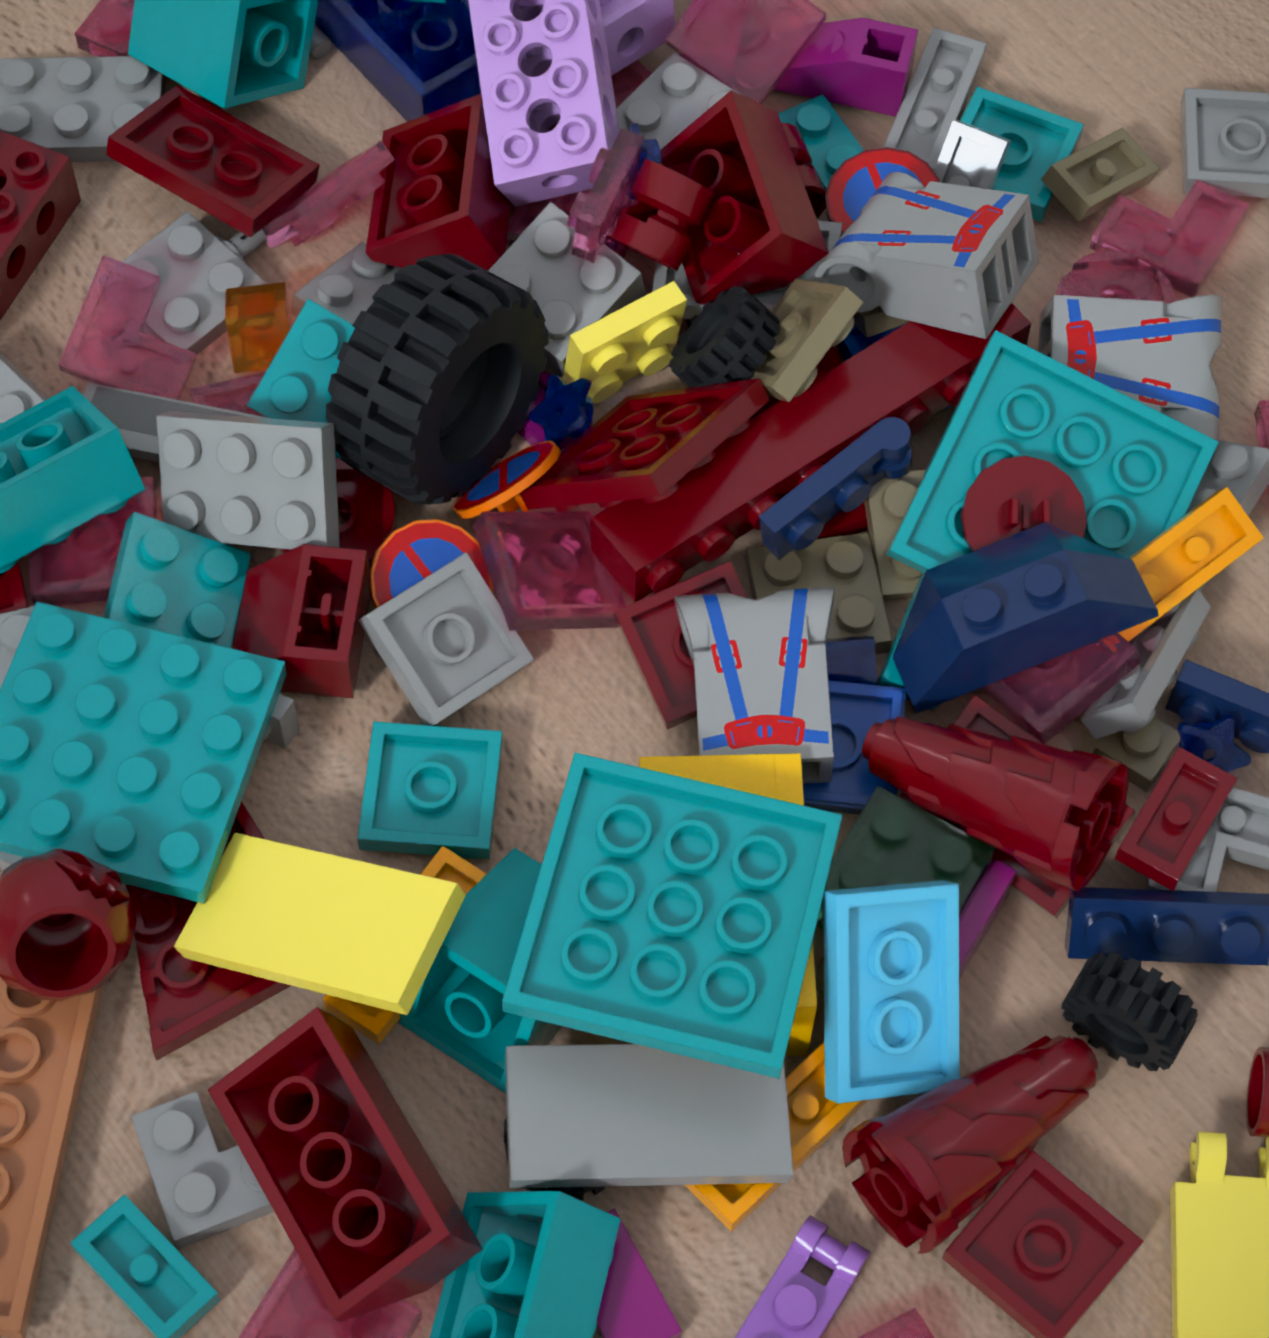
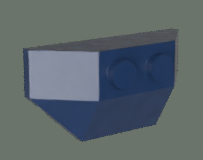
M1044 522L926 570L892 658L917 714L1158 617L1159 614L1132 559Z

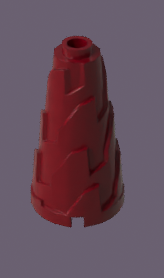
M897 716L896 719L889 718L883 724L879 722L874 723L869 729L862 747V757L868 760L869 772L909 795L916 805L967 828V834L1014 856L1023 867L1058 885L1077 892L1088 885L1101 867L1112 845L1111 842L1103 840L1108 824L1119 827L1126 803L1129 774L1127 766L1122 764V762L1106 756L1075 749L1070 752L1013 735L1010 740L954 724H949L948 728L932 723L925 724Z
M1045 1035L1007 1058L992 1062L968 1073L960 1079H954L942 1084L882 1117L862 1122L847 1133L843 1139L842 1151L845 1168L857 1159L861 1161L865 1174L853 1181L852 1185L865 1207L880 1226L902 1246L908 1248L917 1240L922 1239L919 1242L920 1251L918 1253L931 1252L944 1243L959 1228L958 1224L987 1200L1004 1177L1027 1159L1029 1153L1034 1150L1042 1137L1089 1098V1092L1087 1091L1095 1087V1072L1098 1070V1061L1094 1052L1080 1038H1066L1059 1035L1051 1039Z

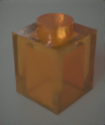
M286 282L226 289L225 321L234 374L267 370L290 331L292 322Z

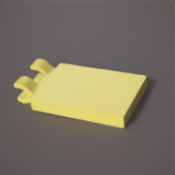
M1197 1132L1196 1143H1190L1189 1167L1191 1183L1175 1182L1170 1189L1172 1338H1269V1137L1266 1138V1148L1260 1147L1258 1149L1259 1178L1225 1175L1227 1161L1226 1133Z

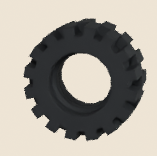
M737 286L730 287L728 292L723 290L717 294L714 302L711 300L703 306L702 313L699 316L695 315L689 322L691 324L690 327L681 333L678 338L680 343L672 350L671 355L673 358L669 361V367L690 388L750 380L754 376L753 371L756 367H761L766 361L767 357L765 354L773 349L776 343L774 337L780 332V326L778 325L780 321L765 305L741 286L739 288Z

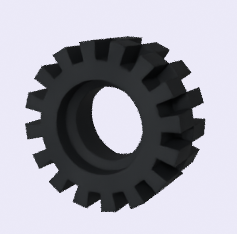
M1102 952L1095 953L1093 957L1087 959L1061 1009L1065 1010L1063 1013L1065 1020L1074 1023L1072 1029L1078 1035H1088L1090 1038L1087 1043L1096 1049L1102 1046L1109 1050L1107 1054L1109 1057L1117 1061L1120 1056L1124 1057L1129 1066L1139 1069L1141 1064H1143L1148 1071H1157L1159 1067L1166 1070L1170 1068L1171 1064L1173 1065L1197 1021L1198 1013L1197 1009L1191 1008L1194 1003L1188 995L1179 994L1181 987L1174 981L1166 983L1160 979L1163 975L1160 971L1152 967L1150 972L1141 968V961L1130 957L1128 962L1125 963L1120 954L1109 953L1108 957H1106Z

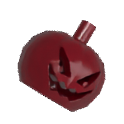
M54 849L42 855L24 857L3 870L0 876V977L9 987L37 999L63 1001L75 996L92 993L112 980L119 967L128 957L137 923L126 885H122L117 871L79 852L64 849Z

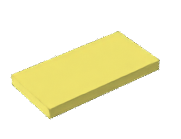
M234 833L221 857L205 904L197 902L174 947L186 959L408 1015L466 894L455 882Z

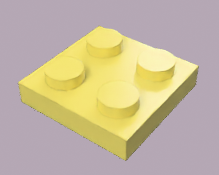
M675 281L570 335L562 387L581 405L589 400H592L593 403L605 401L622 387L623 382L640 373L644 376L653 375L669 364V361L673 358L671 353L677 343L687 302L686 297Z

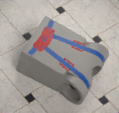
M890 173L862 208L860 216L847 228L815 272V281L849 288L863 301V304L856 313L871 311L880 306L887 316L987 339L1039 263L1030 197L1028 194L930 181L924 187L918 180L906 173Z
M1068 295L1052 296L1039 314L1038 352L1219 441L1220 394L1213 377L1211 363L1217 349L1221 346V295L1197 296L1169 304L1163 301Z
M835 587L785 589L759 599L746 598L730 593L674 596L679 623L694 666L699 755L801 753L803 784L831 782L834 753L826 642Z

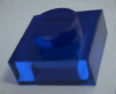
M874 636L827 639L828 681L877 685Z

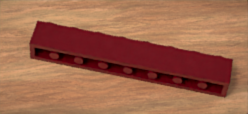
M1012 302L987 339L912 321L907 322L815 379L805 392L797 397H793L790 402L781 400L750 419L751 425L746 430L725 439L714 449L716 456L710 462L689 471L678 481L679 489L670 497L651 504L645 503L643 499L625 500L591 517V551L634 602L643 599L652 592L657 593L675 585L681 579L683 573L703 560L711 562L720 558L730 549L736 539L754 528L761 530L758 516L879 421L888 417L900 418L908 424L912 436L919 432L927 424L930 417L949 405L957 407L993 332L996 330L1027 346L1032 323Z

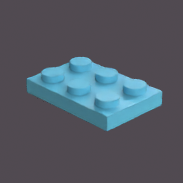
M941 880L824 891L825 1098L839 1104L926 1093L951 1080L960 1079L959 884Z

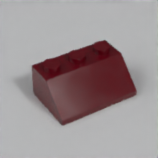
M731 90L649 159L696 181L715 193L701 224L689 226L687 230L692 242L682 264L695 302L705 305L710 300L714 302L717 294L723 290L728 292L730 287L733 286L738 288L741 286L751 295L784 288L829 254L778 112Z
M482 94L475 95L383 131L365 251L372 261L403 268L406 265H414L417 259L427 256L454 254L485 270H489L505 253L511 202L494 185Z

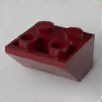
M303 544L248 569L232 649L285 661L287 675L281 689L282 692L354 699L365 633L358 620L368 614L370 604V569L367 550Z

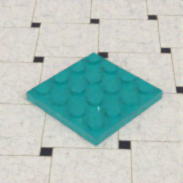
M995 330L983 350L885 555L925 573L928 569L972 552L965 542L960 517L965 493L980 472L1001 459L1029 456L1051 462L1069 475L1083 496L1087 517L1083 539L1129 558L1185 516L1219 441ZM1103 639L1093 642L1092 658L1112 666L1125 645L1111 651Z
M36 601L0 689V851L21 857L42 855L54 849L79 852L117 871L123 884L205 904L287 675L285 661Z
M575 752L502 999L503 1012L780 1079L822 905L823 894L839 834L842 814Z

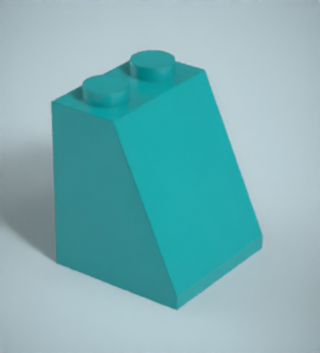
M134 0L128 55L224 109L304 88L318 0Z
M517 848L512 849L466 894L408 1015L401 1014L399 1024L505 1094L506 1046L548 1045L561 1028L559 1025L506 1013L502 1010V999L542 864Z

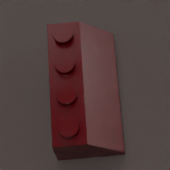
M316 1007L207 1089L335 1321L343 1322L423 1293L483 1250L353 1027Z

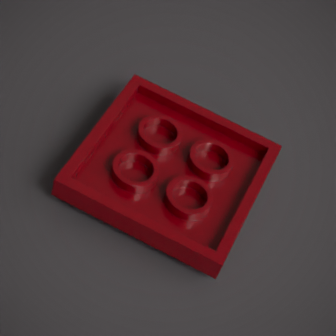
M760 378L627 396L562 450L553 466L532 485L520 492V495L528 510L555 507L557 512L569 511L583 504L598 503L601 508H608L625 500L643 499L647 504L662 501L679 489L678 481L689 471L710 462L716 456L714 449L725 439L746 430L751 425L750 417L769 401V397Z

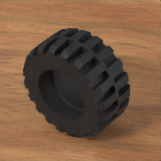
M444 254L427 256L417 259L414 265L404 266L394 274V281L391 284H383L372 296L373 303L366 312L361 310L352 325L355 327V330L348 343L343 342L337 359L340 363L337 372L331 374L328 387L332 398L331 402L326 404V420L328 423H334L335 450L339 453L341 460L353 469L419 505L450 502L451 498L465 495L471 490V485L475 481L482 480L492 471L491 466L497 459H503L512 446L510 442L518 430H522L529 417L526 413L531 402L536 401L541 387L538 381L540 374L546 369L548 358L544 351V347L549 343L548 330L544 324L546 320L537 301L532 298L531 294L459 255Z

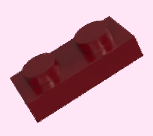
M1178 747L1120 844L1114 859L1174 891L1238 778Z

